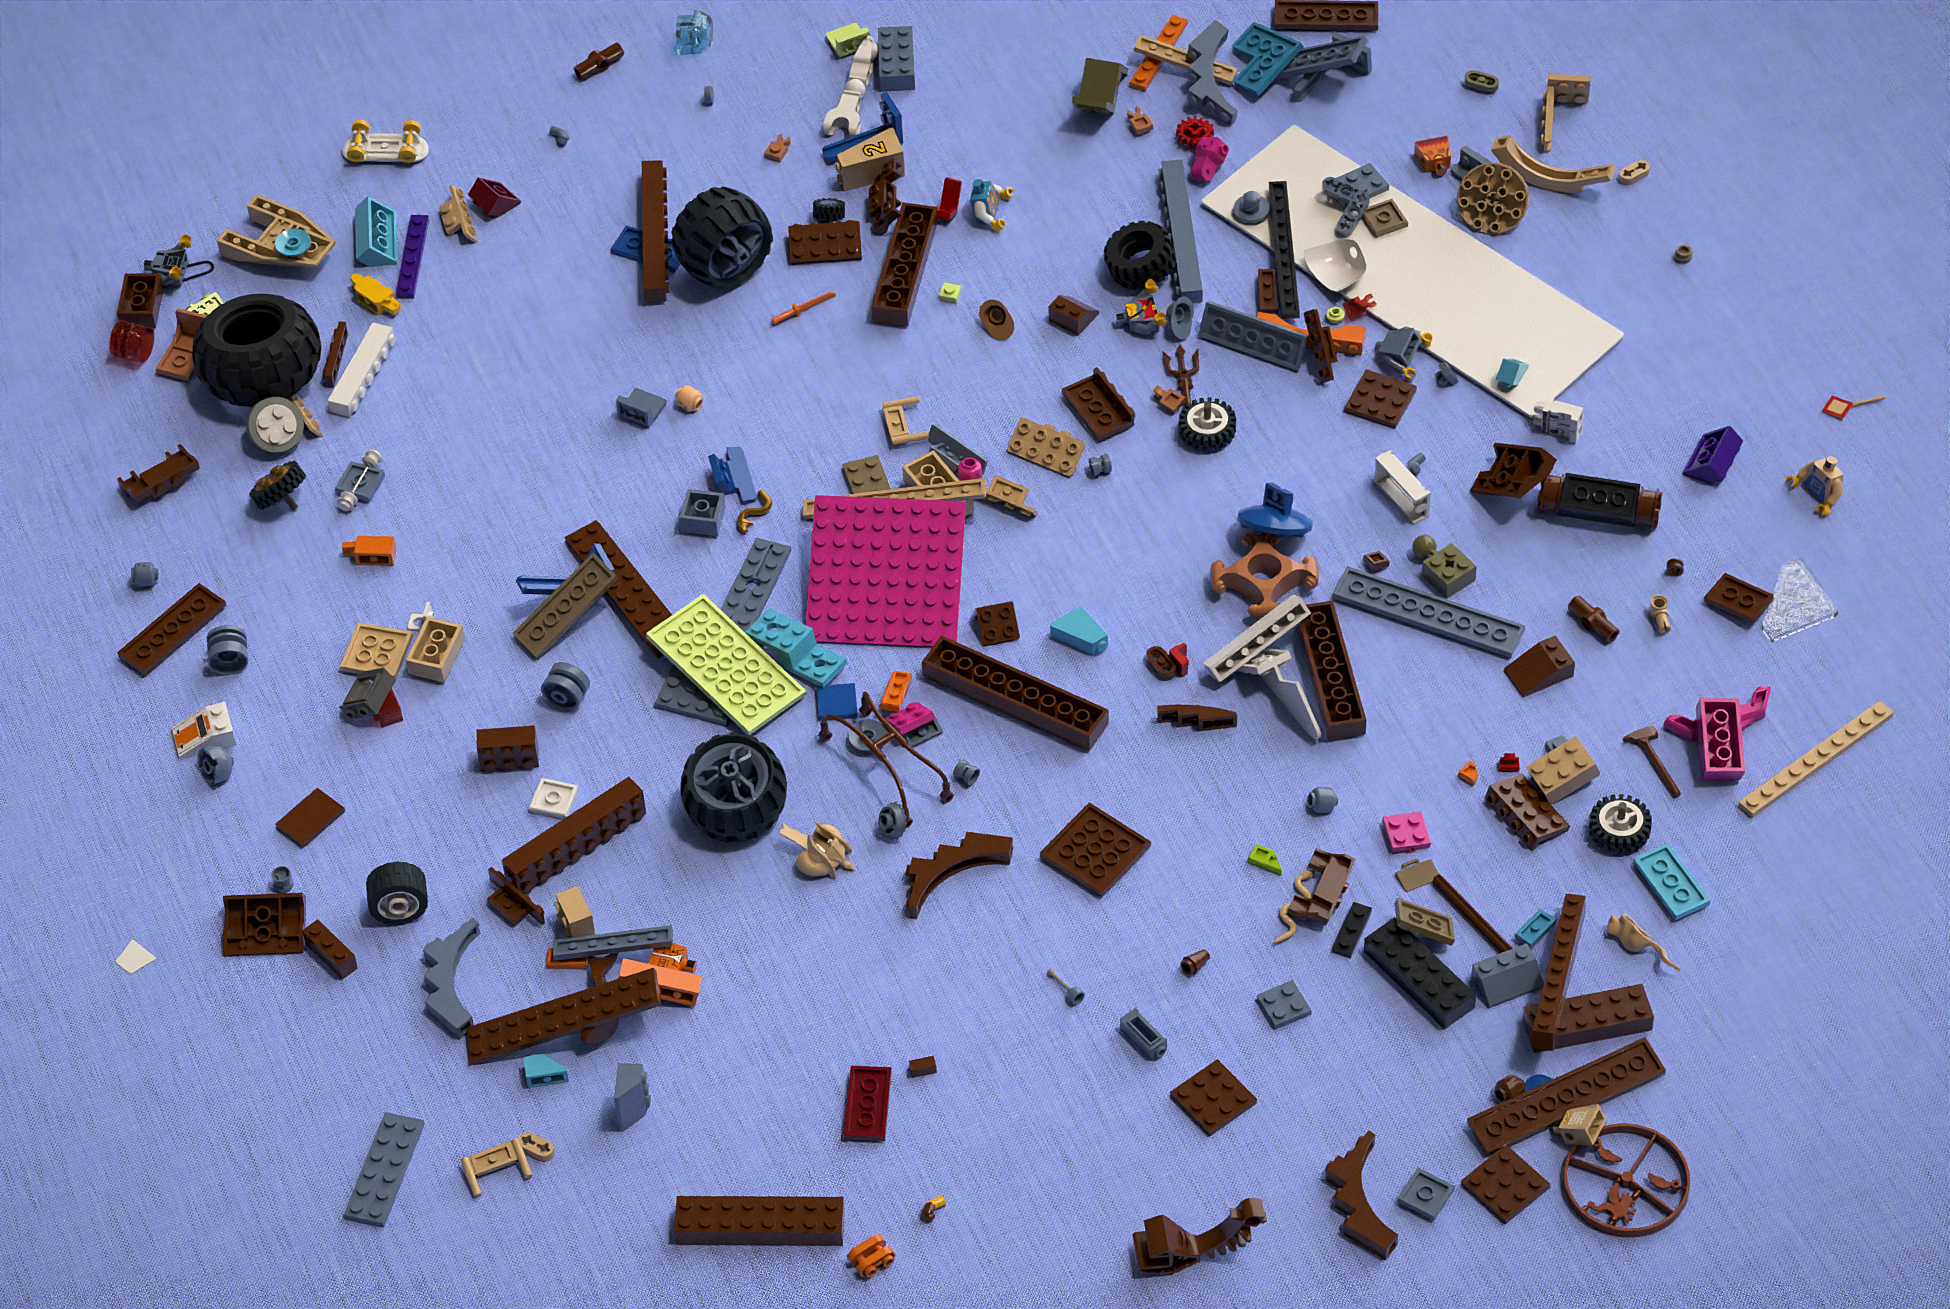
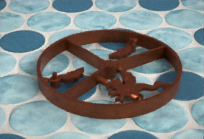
M1628 1123L1603 1126L1598 1137L1612 1133H1634L1651 1138L1631 1170L1623 1174L1574 1158L1577 1151L1584 1145H1574L1564 1167V1191L1574 1212L1591 1227L1618 1237H1641L1666 1228L1683 1211L1690 1189L1688 1164L1678 1147L1661 1133L1645 1126ZM1596 1139L1592 1148L1595 1151L1598 1150L1600 1158L1612 1164L1614 1162H1622L1621 1157L1615 1155L1610 1150L1604 1149L1601 1140ZM1656 1141L1666 1147L1676 1157L1685 1175L1686 1185L1680 1187L1681 1183L1678 1180L1667 1182L1664 1178L1648 1173L1650 1184H1653L1655 1188H1660L1661 1190L1671 1188L1673 1192L1681 1189L1685 1192L1683 1200L1675 1211L1633 1180V1174ZM1569 1165L1615 1180L1616 1183L1613 1187H1610V1192L1607 1194L1609 1202L1595 1206L1594 1202L1589 1201L1587 1205L1580 1207L1568 1185L1567 1171ZM1619 1183H1621V1186L1624 1188L1631 1187L1633 1190H1635L1631 1197L1629 1195L1630 1193H1627V1195H1625V1193H1622V1200L1620 1203V1194L1618 1188ZM1640 1195L1668 1215L1662 1221L1646 1227L1621 1228L1612 1226L1617 1224L1621 1217L1625 1218L1626 1223L1632 1221V1218L1628 1217L1627 1214L1634 1216L1636 1209L1628 1210V1207H1631L1630 1204L1635 1206L1636 1202L1634 1200ZM1589 1208L1596 1212L1607 1210L1612 1213L1609 1217L1610 1222L1608 1224L1603 1223L1590 1216L1586 1211Z

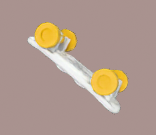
M355 120L351 128L353 137L347 140L342 148L343 156L353 162L411 163L423 160L429 152L427 142L418 136L421 125L414 120H408L404 123V134H367L370 127L368 122Z

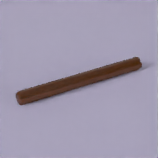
M1441 874L1433 878V884L1500 953L1513 949Z

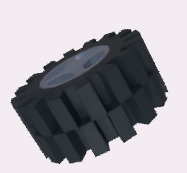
M835 198L817 199L813 202V217L823 221L842 220V218H845V202Z

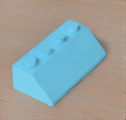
M367 196L355 207L356 260L370 267L396 265L398 263L396 210Z

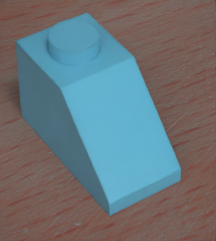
M1503 358L1496 379L1501 381V385L1509 388L1511 385H1518L1529 364L1514 358Z
M532 1054L524 1057L528 1088L569 1082L566 1067L547 1055Z

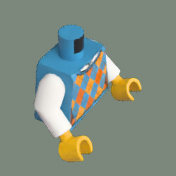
M974 180L970 203L976 222L991 224L995 232L1004 229L1003 226L1006 225L1003 219L994 220L1000 199L999 194L1003 200H1008L1013 197L1010 193L1014 192L1011 187L1003 190L991 181Z

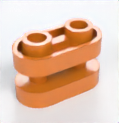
M876 1234L851 1249L847 1254V1259L853 1266L857 1265L856 1271L862 1278H869L881 1268L890 1266L894 1262L896 1254L890 1246H885L886 1241L880 1234Z

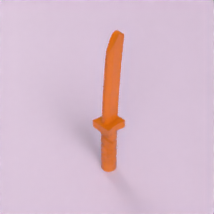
M828 292L799 306L794 303L792 304V309L772 318L771 321L776 325L793 315L799 317L801 316L800 312L833 298L836 294L835 292Z

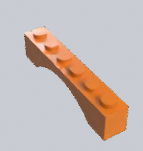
M1258 312L1257 318L1308 335L1306 348H1312L1308 330L1290 325L1276 314ZM1346 325L1330 330L1335 352L1362 355L1366 339V327Z

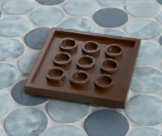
M1089 802L1040 852V857L1102 897L1151 847V841Z

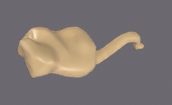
M1614 914L1611 915L1607 926L1608 933L1618 937L1627 950L1638 952L1646 947H1653L1660 954V958L1665 964L1675 968L1677 971L1681 970L1667 958V953L1663 947L1653 941L1630 916L1622 914L1620 918H1616Z

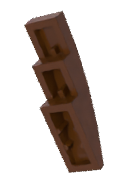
M1201 705L1157 706L1158 723L1177 721L1178 727L1198 725V731L1237 727V712Z

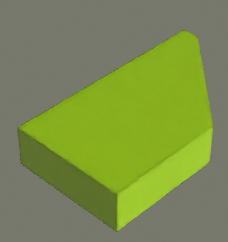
M1256 844L1248 857V863L1282 875V867L1279 865L1275 852Z

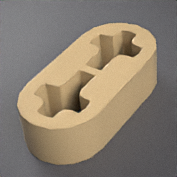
M1639 160L1621 169L1619 174L1620 183L1631 185L1645 178L1649 174L1650 164L1647 161Z
M529 1132L519 1136L525 1154L543 1162L550 1161L554 1157V1146L550 1141Z

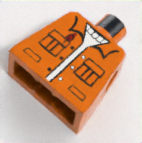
M673 943V946L654 948L648 962L651 965L692 973L695 972L697 967V961L688 960L687 948Z

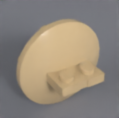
M1485 163L1473 168L1461 181L1457 193V205L1464 221L1474 230L1489 235L1505 233L1516 227L1525 216L1529 204V192L1524 179L1515 169L1502 163Z

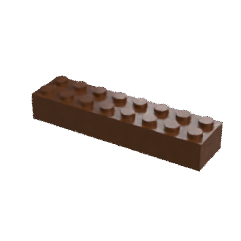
M902 202L900 209L902 215L897 219L872 304L873 322L908 326L938 224V208L936 206Z
M1333 600L1306 604L1311 614L1296 624L1327 740L1365 735L1367 720Z
M628 776L503 858L502 865L505 879L513 882L520 892H531L533 888L546 882L551 876L564 870L566 866L578 861L583 855L593 851L604 841L610 840L612 836L625 830L636 820L643 818L646 814L643 790Z
M677 1196L674 1224L676 1245L843 1246L844 1197Z

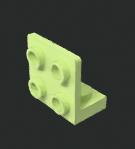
M856 22L826 33V38L839 57L856 52L860 43L867 36H870L868 28L860 29Z

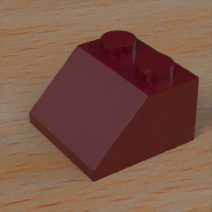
M477 177L468 193V196L473 199L472 202L481 207L488 216H502L522 202L501 182Z

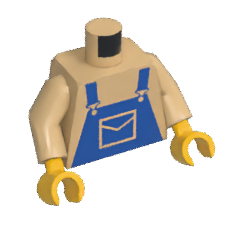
M1832 456L1820 461L1814 460L1802 467L1796 476H1788L1785 479V482H1790L1793 479L1794 482L1790 487L1794 488L1799 485V480L1802 478L1801 483L1825 504H1819L1816 507V512H1822V516L1830 515L1831 505L1834 506L1843 494L1842 482L1844 475L1836 467L1837 459Z

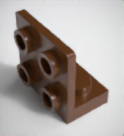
M1013 601L975 608L974 615L978 620L983 645L1020 638Z

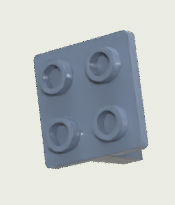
M1465 145L1460 149V161L1451 168V172L1463 180L1465 175L1473 168L1492 162Z

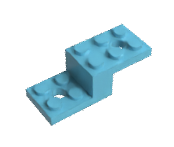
M771 608L745 632L753 641L776 651L779 665L783 669L822 688L848 664L846 658L817 645L813 628Z

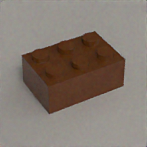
M124 274L117 310L120 328L157 327L164 290L160 274Z
M535 725L477 729V753L481 771L491 772L495 770L539 767V746Z

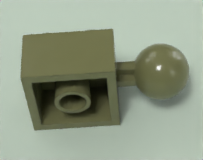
M1420 535L1414 540L1412 549L1417 557L1426 559L1422 565V577L1446 599L1476 580L1477 566L1451 543L1442 550L1437 551L1436 542L1431 536Z

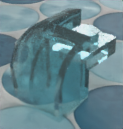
M694 10V15H678L676 23L678 55L700 54L702 50L712 46L713 22L707 13Z

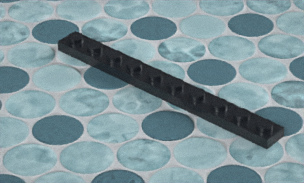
M1273 181L1269 182V197L1281 319L1300 318L1287 182Z

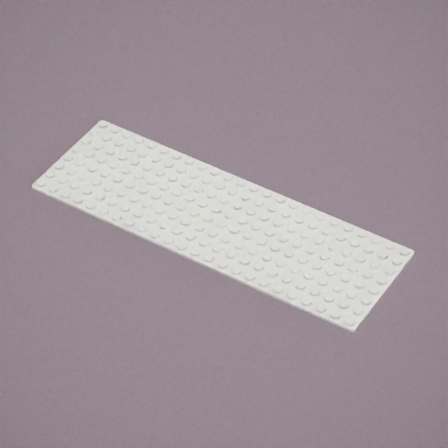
M1296 125L1288 128L1202 199V205L1275 252L1271 207L1267 220L1242 224L1234 213V204L1238 198L1244 196V193L1256 191L1268 201L1270 206L1269 182L1286 181L1294 261L1297 267L1316 278L1309 270L1303 250L1340 239L1356 241L1367 264L1366 272L1357 281L1336 292L1394 330L1408 326L1421 331V334L1431 333L1433 336L1431 346H1423L1422 340L1419 346L1445 361L1448 365L1530 418H1534L1536 415L1534 406L1537 400L1547 402L1549 397L1556 399L1624 338V333L1390 184L1389 190L1370 198L1369 206L1393 199L1407 219L1408 227L1376 238L1364 219L1361 218L1350 236L1341 237L1337 233V223L1345 210L1333 197L1323 192L1322 181L1327 177L1337 178L1361 166ZM1350 211L1348 215L1350 217H1356L1358 215V212ZM1348 221L1346 226L1342 227V230L1348 229ZM1351 247V256L1356 258L1357 250ZM1347 263L1346 267L1351 268V265ZM1503 358H1514L1529 364L1518 385H1511L1509 388L1501 385V381L1496 379Z

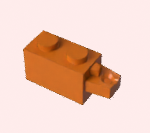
M357 536L356 541L343 542L342 544L343 555L355 557L356 565L394 566L397 549L394 537Z

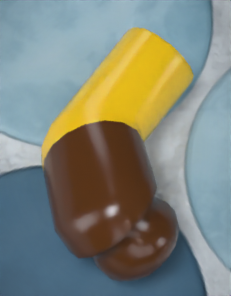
M943 1195L925 1203L921 1211L925 1221L934 1219L935 1214L933 1211L946 1205Z

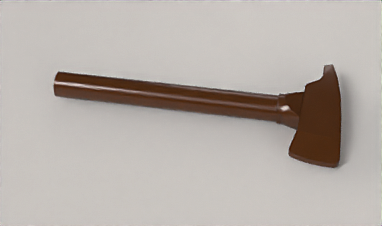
M1648 726L1626 735L1623 741L1640 744L1675 798L1679 797L1681 792L1650 745L1649 740L1658 738L1656 728Z

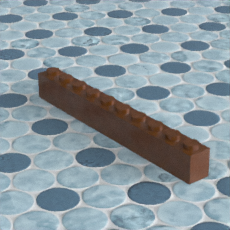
M663 160L641 161L644 301H666V293H669V282H666V280H669V269H665V267H669V258L665 254H669L668 243L665 244V241H668V231H665V229H668V218H664V216H668L667 205H664V203H667V192L664 193V191H667V180L663 178H667V168L663 167Z
M1565 894L1532 1030L1533 1049L1554 1050L1586 914V896Z

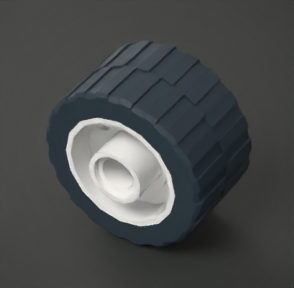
M388 862L378 866L368 875L366 881L368 910L377 921L385 924L401 925L410 923L425 913L428 907L426 878L424 872L419 867L408 862Z

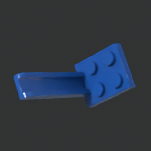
M887 92L881 94V102H879L882 110L880 118L883 126L824 146L822 153L829 163L838 161L837 155L892 127L900 145L903 144L902 115Z
M593 544L586 559L594 553L614 572V568L601 544ZM521 575L517 577L516 583L522 594L551 595L568 577Z

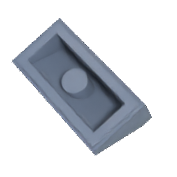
M935 717L934 720L902 736L907 740L908 745L914 747L943 733Z

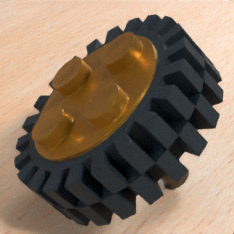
M296 461L284 463L282 467L277 465L270 470L269 475L260 478L255 483L256 485L251 489L249 496L260 510L275 505L276 502H280L283 498L293 511L298 505L289 493H292L295 488L300 486L299 484L306 478V474Z

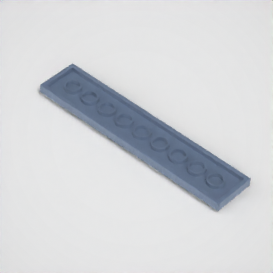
M1348 566L1332 595L1334 599L1510 658L1525 631V625Z

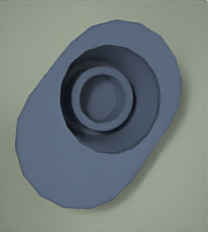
M1188 297L1178 298L1166 310V319L1171 326L1172 332L1181 340L1186 339L1190 335L1194 315V306Z

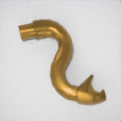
M759 490L757 495L761 498L760 500L764 503V506L761 508L744 509L738 515V527L743 533L748 532L747 527L753 526L752 522L745 520L747 516L765 514L773 505L771 497L763 490Z

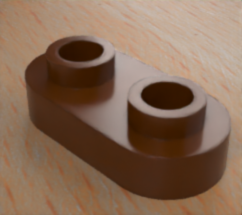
M1153 646L1147 650V662L1160 677L1169 679L1176 674V663L1162 647Z

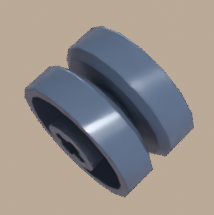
M558 662L552 666L548 676L542 683L541 692L554 706L564 710H574L579 706L583 696L589 689L590 680L577 666L566 662Z

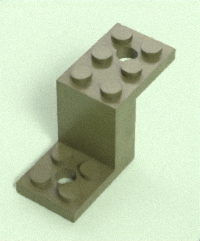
M1086 58L1079 97H1072V103L1076 105V108L1084 112L1092 113L1093 110L1108 116L1109 113H1114L1120 78L1122 74L1127 75L1128 68L1121 63Z

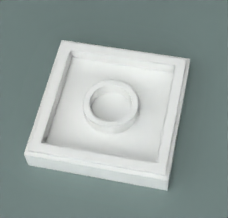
M541 778L529 806V812L559 819L566 818L579 791L578 785Z

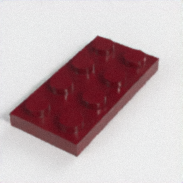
M851 1065L844 1139L886 1140L892 1067Z

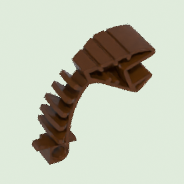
M1247 1198L1242 1200L1236 1208H1230V1215L1224 1221L1199 1235L1187 1232L1165 1215L1144 1220L1145 1231L1132 1234L1138 1271L1146 1274L1172 1275L1184 1270L1186 1267L1199 1263L1200 1255L1206 1253L1210 1259H1214V1249L1223 1256L1226 1254V1246L1232 1252L1237 1250L1236 1244L1239 1247H1244L1245 1241L1249 1243L1252 1241L1251 1227H1257L1260 1223L1264 1224L1267 1222L1262 1199Z

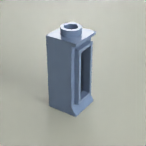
M1134 1008L1120 1018V1030L1151 1061L1165 1054L1167 1051V1038H1164L1139 1013L1137 1008ZM1132 1022L1136 1025L1138 1024L1154 1041L1150 1042Z

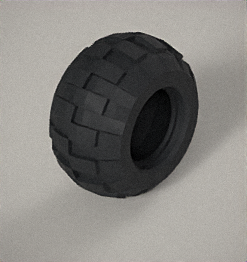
M259 293L231 299L215 308L206 316L196 330V338H193L192 359L197 377L212 395L220 400L228 401L232 405L253 407L259 401L267 398L281 397L287 399L299 392L304 385L309 383L316 372L322 346L318 328L303 306L293 300L284 298V296Z

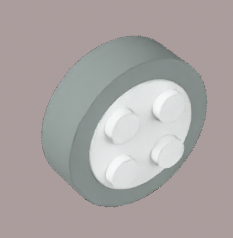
M271 397L259 401L251 408L246 419V431L249 439L257 448L268 453H279L289 450L297 444L303 433L304 422L300 410L294 403L281 397Z

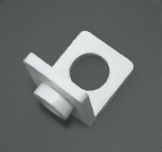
M430 602L426 603L423 615L411 614L408 630H421L423 625L415 626L413 624L417 619H422L425 622L427 617L434 618Z

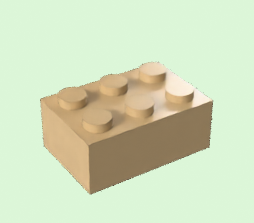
M427 617L406 659L408 673L444 683L465 641L463 625Z
M1577 736L1526 766L1531 779L1551 805L1600 775L1596 763Z

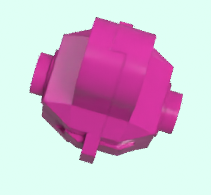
M1213 136L1203 137L1197 142L1193 152L1196 160L1191 170L1192 178L1196 182L1210 181L1213 178L1217 166L1223 164L1229 152L1228 145L1220 138Z

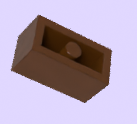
M934 1055L909 1060L912 1078L937 1073Z

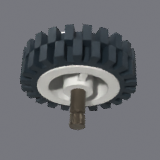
M1208 397L1207 401H1204V398H1199L1198 403L1195 399L1192 400V405L1187 403L1186 408L1183 407L1179 414V435L1183 441L1186 440V445L1192 444V448L1195 450L1199 446V451H1204V447H1207V452L1212 451V447L1217 451L1219 450V445L1224 448L1226 447V442L1230 444L1232 438L1234 439L1235 412L1230 405L1226 406L1225 401L1219 404V399L1215 398V401L1212 402V397Z
M1615 794L1610 796V800L1607 796L1603 797V801L1599 800L1596 806L1594 805L1592 808L1589 833L1590 836H1593L1592 840L1594 842L1598 841L1600 848L1605 845V851L1609 852L1610 848H1613V853L1617 854L1618 849H1621V854H1626V849H1629V852L1632 853L1635 847L1639 850L1642 844L1645 845L1647 839L1649 840L1652 826L1650 810L1646 809L1644 803L1639 805L1640 800L1637 798L1633 802L1630 795H1628L1627 799H1623L1624 794H1619V799H1616Z

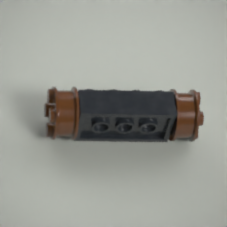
M1565 473L1561 477L1549 475L1541 481L1537 509L1540 510V513L1546 510L1556 512V515L1559 514V516L1628 527H1634V524L1635 527L1643 525L1649 526L1653 530V528L1658 526L1663 492H1660L1659 489L1657 491L1645 490L1641 484L1579 474Z

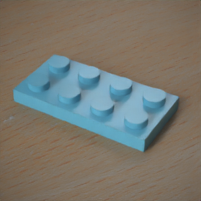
M1668 843L1633 859L1634 865L1675 921L1710 905L1708 896Z

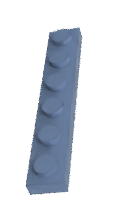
M672 925L556 939L553 942V957L556 961L673 946Z

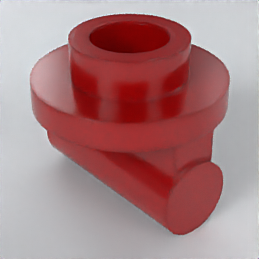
M1504 753V757H1500V771H1519V757H1515V753Z

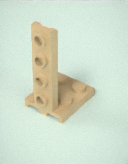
M1548 74L1547 92H1543V102H1546V106L1542 107V116H1545V120H1542L1541 130L1545 131V133L1541 134L1540 145H1544V152L1551 150L1554 101L1588 103L1591 76Z

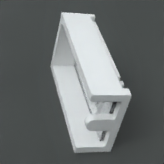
M1392 450L1376 457L1374 482L1414 525L1428 518L1431 492L1429 490L1425 491V487H1422V484L1392 454Z

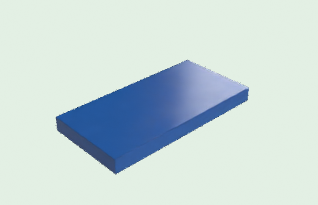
M626 225L610 249L611 254L643 263V230ZM668 238L665 244L668 243L669 254H665V256L669 258V267H665V269L675 273L681 263L673 250L671 239Z

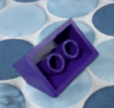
M1731 426L1703 434L1683 474L1708 484L1717 481L1721 482L1725 479L1726 473L1730 466H1732L1736 454L1740 451L1743 443L1742 438Z

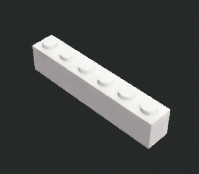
M372 323L328 399L330 413L350 418L353 412L357 410L358 403L361 398H364L366 389L373 382L374 375L380 370L382 361L387 358L390 347L395 344L396 337L392 327Z
M1293 594L1204 661L1203 665L1213 679L1221 682L1310 615L1311 612L1303 600Z

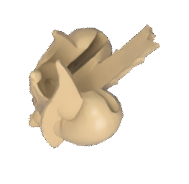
M816 822L817 827L813 831L812 836L814 840H812L811 834L806 836L782 823L784 829H780L779 834L805 849L796 860V865L802 873L814 877L829 874L832 878L836 879L835 869L838 866H843L852 871L855 869L852 863L845 860V852L851 853L852 849L843 839L840 831L833 825Z

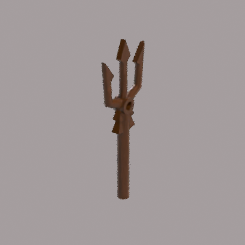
M1179 343L1176 354L1179 355L1180 371L1171 370L1169 362L1171 357L1163 351L1162 353L1167 373L1179 377L1178 390L1183 391V396L1186 399L1184 402L1186 408L1187 403L1192 405L1190 389H1193V384L1190 376L1199 371V348L1192 355L1195 368L1187 370L1185 369L1183 356L1185 350Z

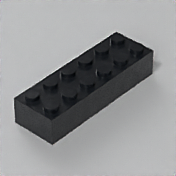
M1396 917L1364 938V953L1443 1029L1448 1028L1475 1008L1476 994L1410 931H1405L1398 927Z

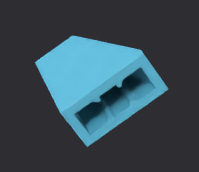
M1081 606L1050 624V636L1053 639L1090 655L1102 652L1108 647V634Z

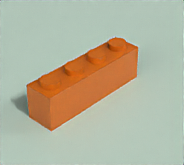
M623 958L618 979L654 967L657 971L660 999L690 1006L696 1005L701 975Z

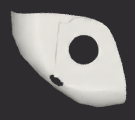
M1340 239L1303 250L1309 270L1324 286L1332 291H1340L1361 278L1367 269L1363 253L1358 243L1354 240ZM1351 247L1357 250L1356 258L1351 256ZM1347 263L1351 265V268L1346 267Z

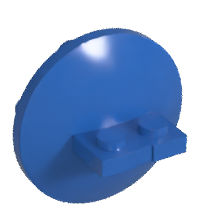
M1266 483L1263 505L1243 508L1238 511L1237 516L1240 527L1250 528L1252 533L1276 534L1277 537L1284 539L1288 538L1289 535L1299 538L1304 537V534L1312 530L1313 522L1304 514L1292 509L1294 493L1282 489L1274 483Z

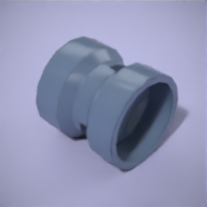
M1108 454L1101 455L1099 458L1092 457L1088 459L1093 476H1097L1101 472H1112V465Z
M962 759L955 766L953 775L958 779H964L966 784L973 785L980 775V769L976 766H971L968 761Z
M278 866L273 869L271 877L275 890L279 893H287L292 890L294 882L290 869L286 866Z

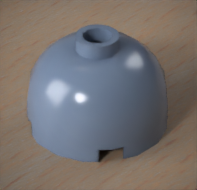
M215 745L204 747L198 751V766L203 767L204 773L201 775L206 783L209 785L218 784L230 776L234 760L232 755L224 748Z

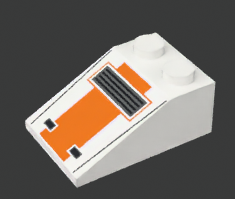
M225 702L206 706L172 727L179 759L198 755V751L207 746L216 745L225 748L236 745Z

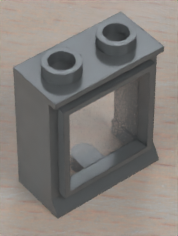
M384 667L358 672L357 678L347 694L343 705L339 706V708L350 720L377 715L396 679Z

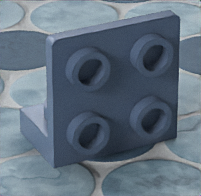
M635 388L628 398L619 395L615 400L617 415L648 427L667 404L666 399L639 388Z

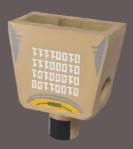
M1599 1104L1574 1108L1567 1111L1562 1121L1553 1123V1131L1555 1134H1561L1566 1144L1593 1146L1606 1122V1118Z

